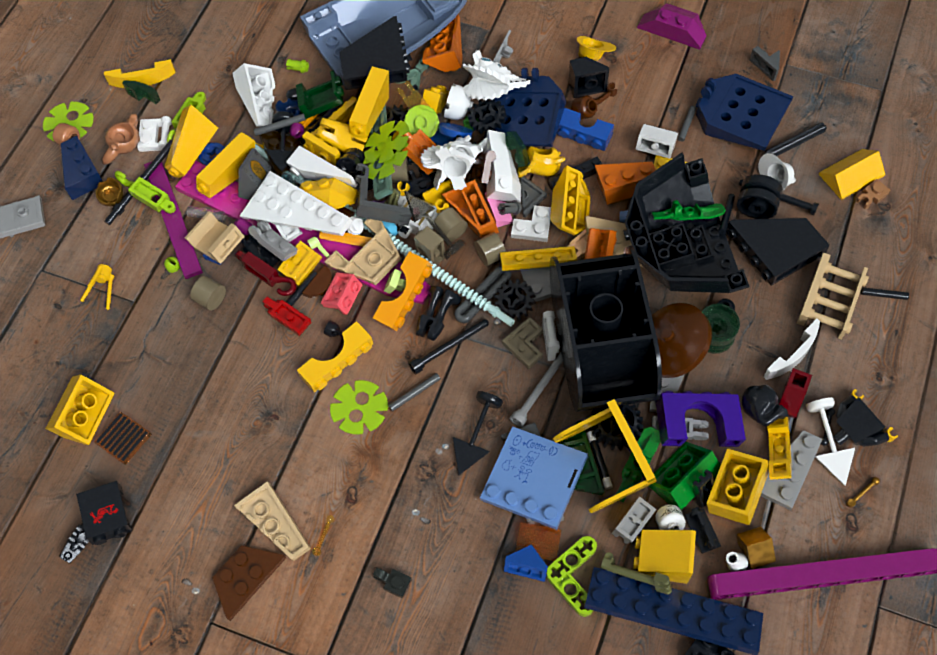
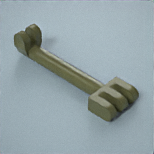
M611 552L605 554L601 569L653 585L655 590L660 593L670 594L672 592L668 576L657 572L655 576L615 565L613 554Z

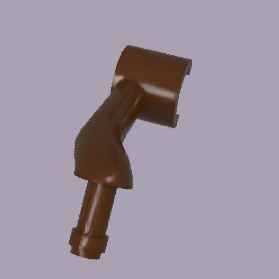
M609 83L607 92L598 99H595L597 105L601 104L609 96L614 97L617 94V89H614L615 83Z

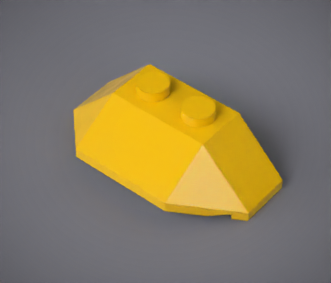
M565 166L553 188L550 221L560 230L576 235L586 229L584 218L589 216L591 197L582 179V172L570 166Z
M336 178L305 181L299 187L334 209L343 208L347 204H355L358 197L357 189Z

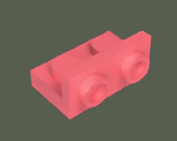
M337 272L321 304L326 308L339 309L344 315H347L362 287V283L354 274Z

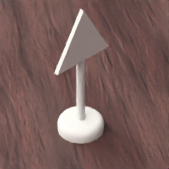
M834 398L812 401L806 404V409L811 413L820 412L832 453L815 457L846 486L855 448L837 451L825 413V410L834 406Z

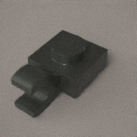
M376 567L373 573L374 579L386 583L384 586L385 591L400 598L404 597L412 581V577L394 569L388 574Z

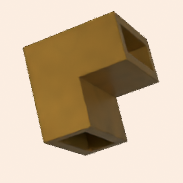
M762 527L736 534L738 545L744 551V555L748 559V566L751 569L776 562L772 538Z

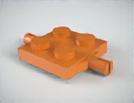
M421 129L413 135L410 132L404 134L403 136H409L407 141L408 146L402 151L408 150L407 156L429 175L436 168L424 167L420 156L428 147L437 145Z

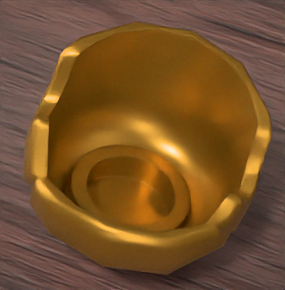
M107 177L105 181L98 183L95 191L96 198L102 205L114 206L123 197V187L117 179Z

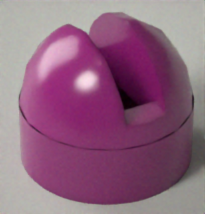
M293 123L290 126L291 136H294L296 139L301 138L304 134V126L300 123Z

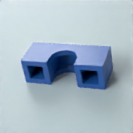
M564 108L556 134L580 144H586L595 149L605 151L613 136L614 124L597 119L592 127H583L580 125L581 113Z

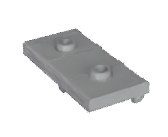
M40 195L0 206V239L8 236L14 237L15 234L46 226Z

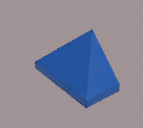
M531 544L506 556L504 572L545 582L548 566Z

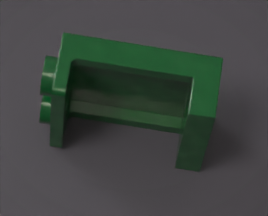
M334 70L330 71V81L306 90L302 83L296 85L298 107L302 114L304 113L306 119L344 104L343 96L345 94L341 87L343 82L341 77L335 74Z

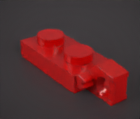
M267 296L262 301L272 318L298 336L312 323L310 318L282 299L275 302Z

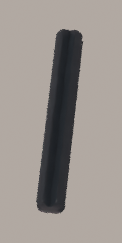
M820 122L765 150L764 155L770 153L778 156L824 133L827 127L823 122Z

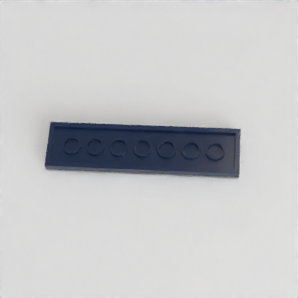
M597 567L593 568L584 608L748 654L758 655L763 622L762 612L672 588L670 594L660 593L655 590L653 585L621 576Z

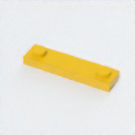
M574 246L500 252L502 271L550 267L551 257H557L559 263L577 261Z

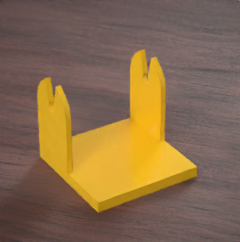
M615 399L607 402L609 408L562 431L553 438L556 443L563 441L614 416L646 480L589 509L590 513L601 510L657 482Z

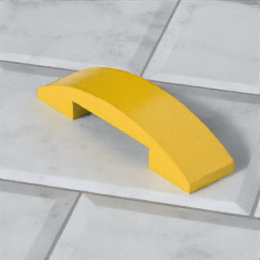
M170 59L154 62L155 68L122 73L121 69L105 71L104 76L111 86L130 88L127 81L149 86L169 78L176 71Z
M788 417L784 419H777L767 426L770 480L792 478L790 431Z

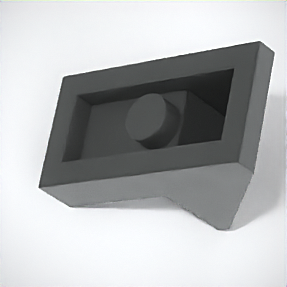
M756 46L752 50L750 61L772 81H775L780 65V50L769 56L759 46Z

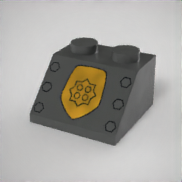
M254 148L251 149L239 168L238 197L251 200L270 171L272 172V167Z

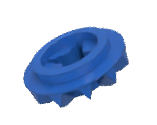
M220 143L207 144L199 155L201 163L207 166L216 157L214 156L211 159L210 155L213 156L214 153L218 155L225 147Z

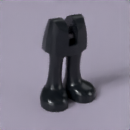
M430 286L428 289L430 301L425 314L419 316L416 335L424 337L430 327L427 338L435 341L445 327L443 320L448 308L451 305H459L462 299L451 290L446 289L444 292L439 286ZM442 299L436 316L433 317L437 303L439 300Z

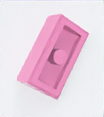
M485 192V201L497 228L513 223L511 214L501 215L500 211H498L499 204L506 202L486 198L487 192Z

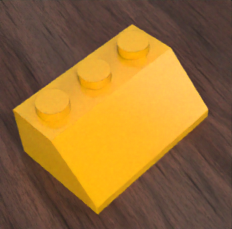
M83 375L73 376L45 429L63 438L89 445L115 393Z

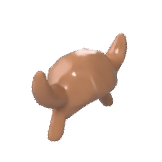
M136 114L130 115L126 122L116 123L107 130L105 140L109 148L102 158L104 165L113 162L118 154L130 153L140 141L139 131L136 129L138 125Z

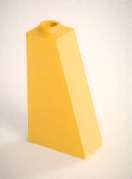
M372 66L349 120L350 134L363 138L368 137L389 99V70Z
M192 105L182 110L164 166L171 176L177 178L187 174L218 129L216 125Z
M242 132L239 133L196 176V189L208 198H212L237 180L241 164L251 149H255V140Z

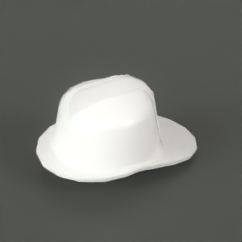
M770 153L760 158L758 163L760 175L776 179L782 185L783 191L787 186L796 181L794 169L790 164L782 162L777 156Z

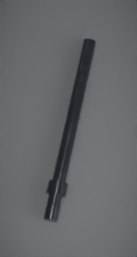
M169 140L140 176L141 178L147 180L169 153L172 140ZM129 191L118 204L116 203L113 206V211L105 219L104 222L109 226L118 215L121 216L125 211V206L133 198Z

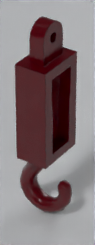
M238 250L234 254L247 271L269 286L273 287L276 283L281 282L290 283L291 287L287 291H282L280 288L277 289L279 295L289 296L295 292L296 282L293 278L279 276L276 269L249 251L245 254Z

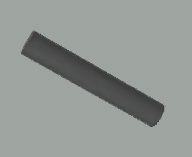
M690 106L678 136V140L681 142L685 140L697 109L695 106Z

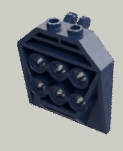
M522 68V76L518 77L529 79L530 84H527V87L513 88L507 94L501 95L500 98L495 97V102L500 101L501 105H504L507 115L505 118L506 122L501 123L502 128L495 129L498 132L505 133L509 146L552 147L566 105L563 91L549 76H539L538 68H532V76H529L527 68Z
M739 74L716 79L709 78L700 92L703 98L699 97L695 107L698 108L696 116L705 135L765 151L793 96Z

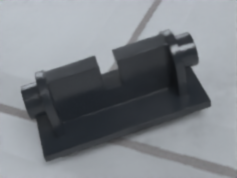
M696 507L691 510V513L684 515L690 529L696 531L695 540L702 554L721 547L704 508Z

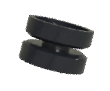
M747 176L742 182L738 197V210L742 214L754 219L774 217L778 211L783 191L782 185L770 176Z

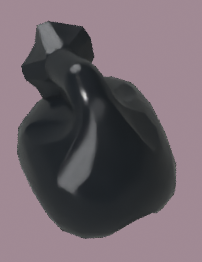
M769 385L750 386L745 389L741 401L743 410L757 423L769 426L777 419L788 417L787 409L783 405L778 404V395Z

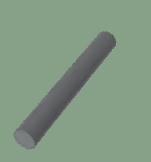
M303 113L256 128L254 133L255 136L292 125L293 123L305 121L306 118Z
M435 373L389 404L388 407L393 412L441 379L440 376Z

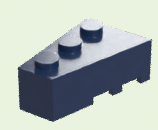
M77 136L61 143L65 190L71 199L74 200L96 189L98 183L103 182Z

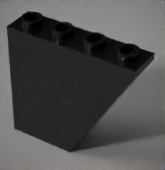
M393 16L339 52L345 90L363 88L372 66L389 70V84L407 81V73H410L409 64L404 61L407 60L406 49L402 50L405 42L404 36H400V33H403L401 23L397 21V16Z
M807 218L731 220L726 230L728 237L735 241L739 250L745 253L751 265L759 270L762 278L768 281L771 286L822 257V254L826 253L830 246Z

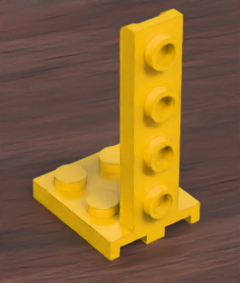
M352 96L348 101H345L328 119L347 123L355 108L357 98ZM319 126V127L317 128V129L325 130V131H327V132H331V130L326 129V128H324V127H322V126ZM317 129L311 133L306 131L302 135L306 142L303 145L304 149L336 166L337 161L340 159V151L336 147L325 143L321 138L316 137Z

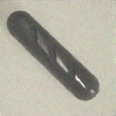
M498 266L474 290V293L478 292L479 295L483 296V299L487 298V302L490 301L498 292L497 289L503 287L502 283L506 284L510 280L511 270L502 271V267ZM465 299L455 310V319L460 323H468L482 308H479V305L476 306L475 302H470V299Z

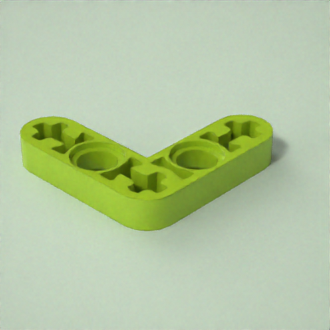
M584 536L550 564L546 574L548 581L575 612L582 617L591 615L593 610H581V603L578 600L575 603L572 601L581 593L580 600L585 603L588 593L571 574L596 552L597 543L590 536ZM583 543H591V551L588 549L583 551L582 556L584 558H581L579 552L583 549ZM574 555L577 557L578 562L571 566L567 564L566 557ZM562 562L564 569L560 571V578L557 576L551 577L552 570L558 571L561 568L559 563ZM572 584L576 588V593L574 595H567L564 587Z

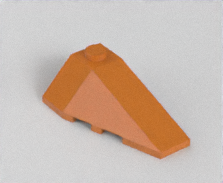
M459 14L435 38H431V45L426 47L423 52L422 61L424 64L443 72L456 71L461 68L462 44Z

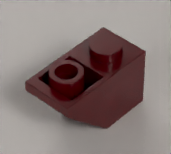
M794 368L787 378L779 405H783L787 409L788 416L796 419L812 375Z

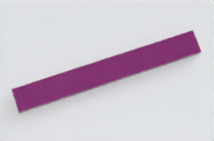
M152 162L144 164L145 170ZM161 162L149 177V181L152 185L167 193L170 201L176 207L174 213L169 214L161 210V214L185 279H189L202 274L203 271L194 247L185 239L188 235V230L164 165ZM155 195L156 200L158 201L161 197Z

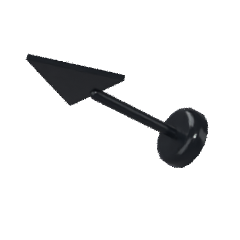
M278 112L272 117L271 123L294 116L289 112ZM291 125L276 129L277 132L281 133L280 150L264 149L265 153L281 172L288 166L286 161L294 153V151H285V134L290 132Z
M478 391L476 394L477 401L483 404L484 407L470 442L467 443L453 437L458 475H461L490 452L475 446L474 443L488 408L498 409L503 404L502 399L491 393Z

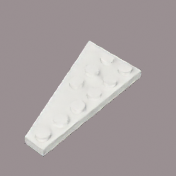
M271 171L240 215L241 218L247 220L253 219L258 222L264 221L275 225L299 227L339 236L344 235L353 221L350 217Z

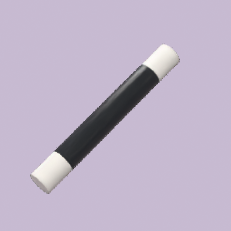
M593 431L587 432V437L606 490L611 489L613 485L599 444L596 442L597 438L592 436Z

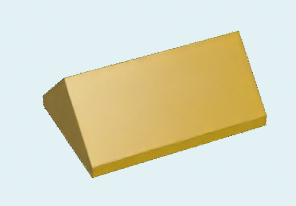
M861 149L819 172V176L842 200L870 185L876 179L879 180L884 177L885 171L879 151Z

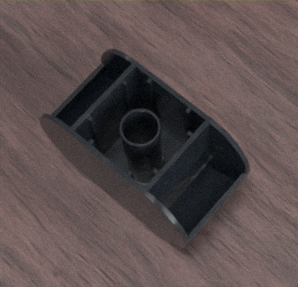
M632 246L625 247L621 255L559 263L557 257H551L549 269L552 305L568 390L574 410L580 412L608 408L607 402L615 399L618 406L659 400L662 389L660 351L639 260Z

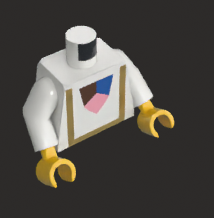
M399 181L397 189L401 194L398 206L412 208V216L408 226L398 224L401 227L398 234L402 238L407 239L410 233L416 235L419 230H423L426 226L435 229L433 222L439 213L449 208L448 203H444L441 208L442 199H438L434 206L409 193L405 195V192L409 191L410 185L406 183L405 189L402 190V181Z

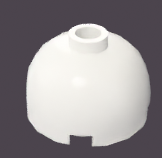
M454 83L451 86L447 99L448 109H445L444 118L451 120L462 119L469 112V109L473 108L474 102L471 101V96L467 97L463 93V86Z

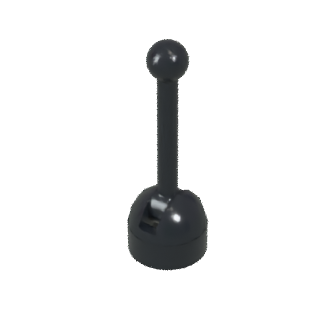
M330 320L324 329V334L329 337L343 336L339 325Z

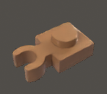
M876 179L863 190L862 193L864 194L859 195L856 202L866 201L864 209H867L872 201L877 204L891 190Z

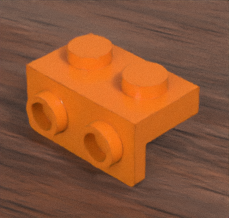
M590 228L584 260L613 256L614 246L617 241V231Z

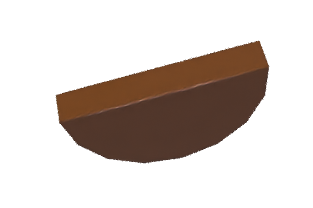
M325 265L302 292L303 296L312 298L325 295L332 282L331 272Z

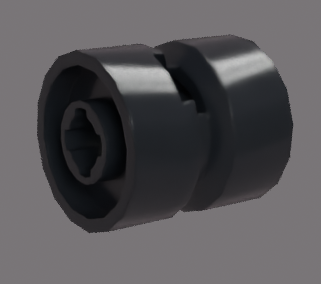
M350 148L337 161L336 167L354 178L359 173L356 170V166L358 163L363 164L365 155L358 148Z

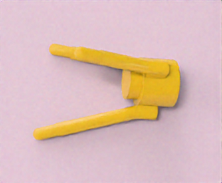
M104 264L97 266L92 279L87 285V289L80 299L81 302L85 300L96 281L99 283L108 281L106 309H110L112 282L115 276L111 274L112 269Z

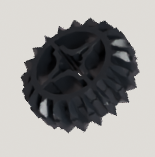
M629 404L618 406L623 416L626 415L630 419L632 426L629 425V422L627 424L637 441V438H640L642 434L640 431L644 428L641 424L643 423V417H639L641 414L640 410H635V404L631 406ZM607 408L594 409L591 415L593 416ZM614 416L602 421L608 427V433L604 431L600 423L589 428L593 430L592 436L598 437L597 443L604 442V448L607 445H611V450L618 446V449L621 451L623 445L629 448L624 435L615 436L618 433H623L618 424L613 429V425L616 423Z

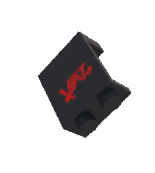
M117 481L76 494L86 539L92 545L104 544L108 539L114 537L121 538L133 531L127 521L121 495H124L123 490Z

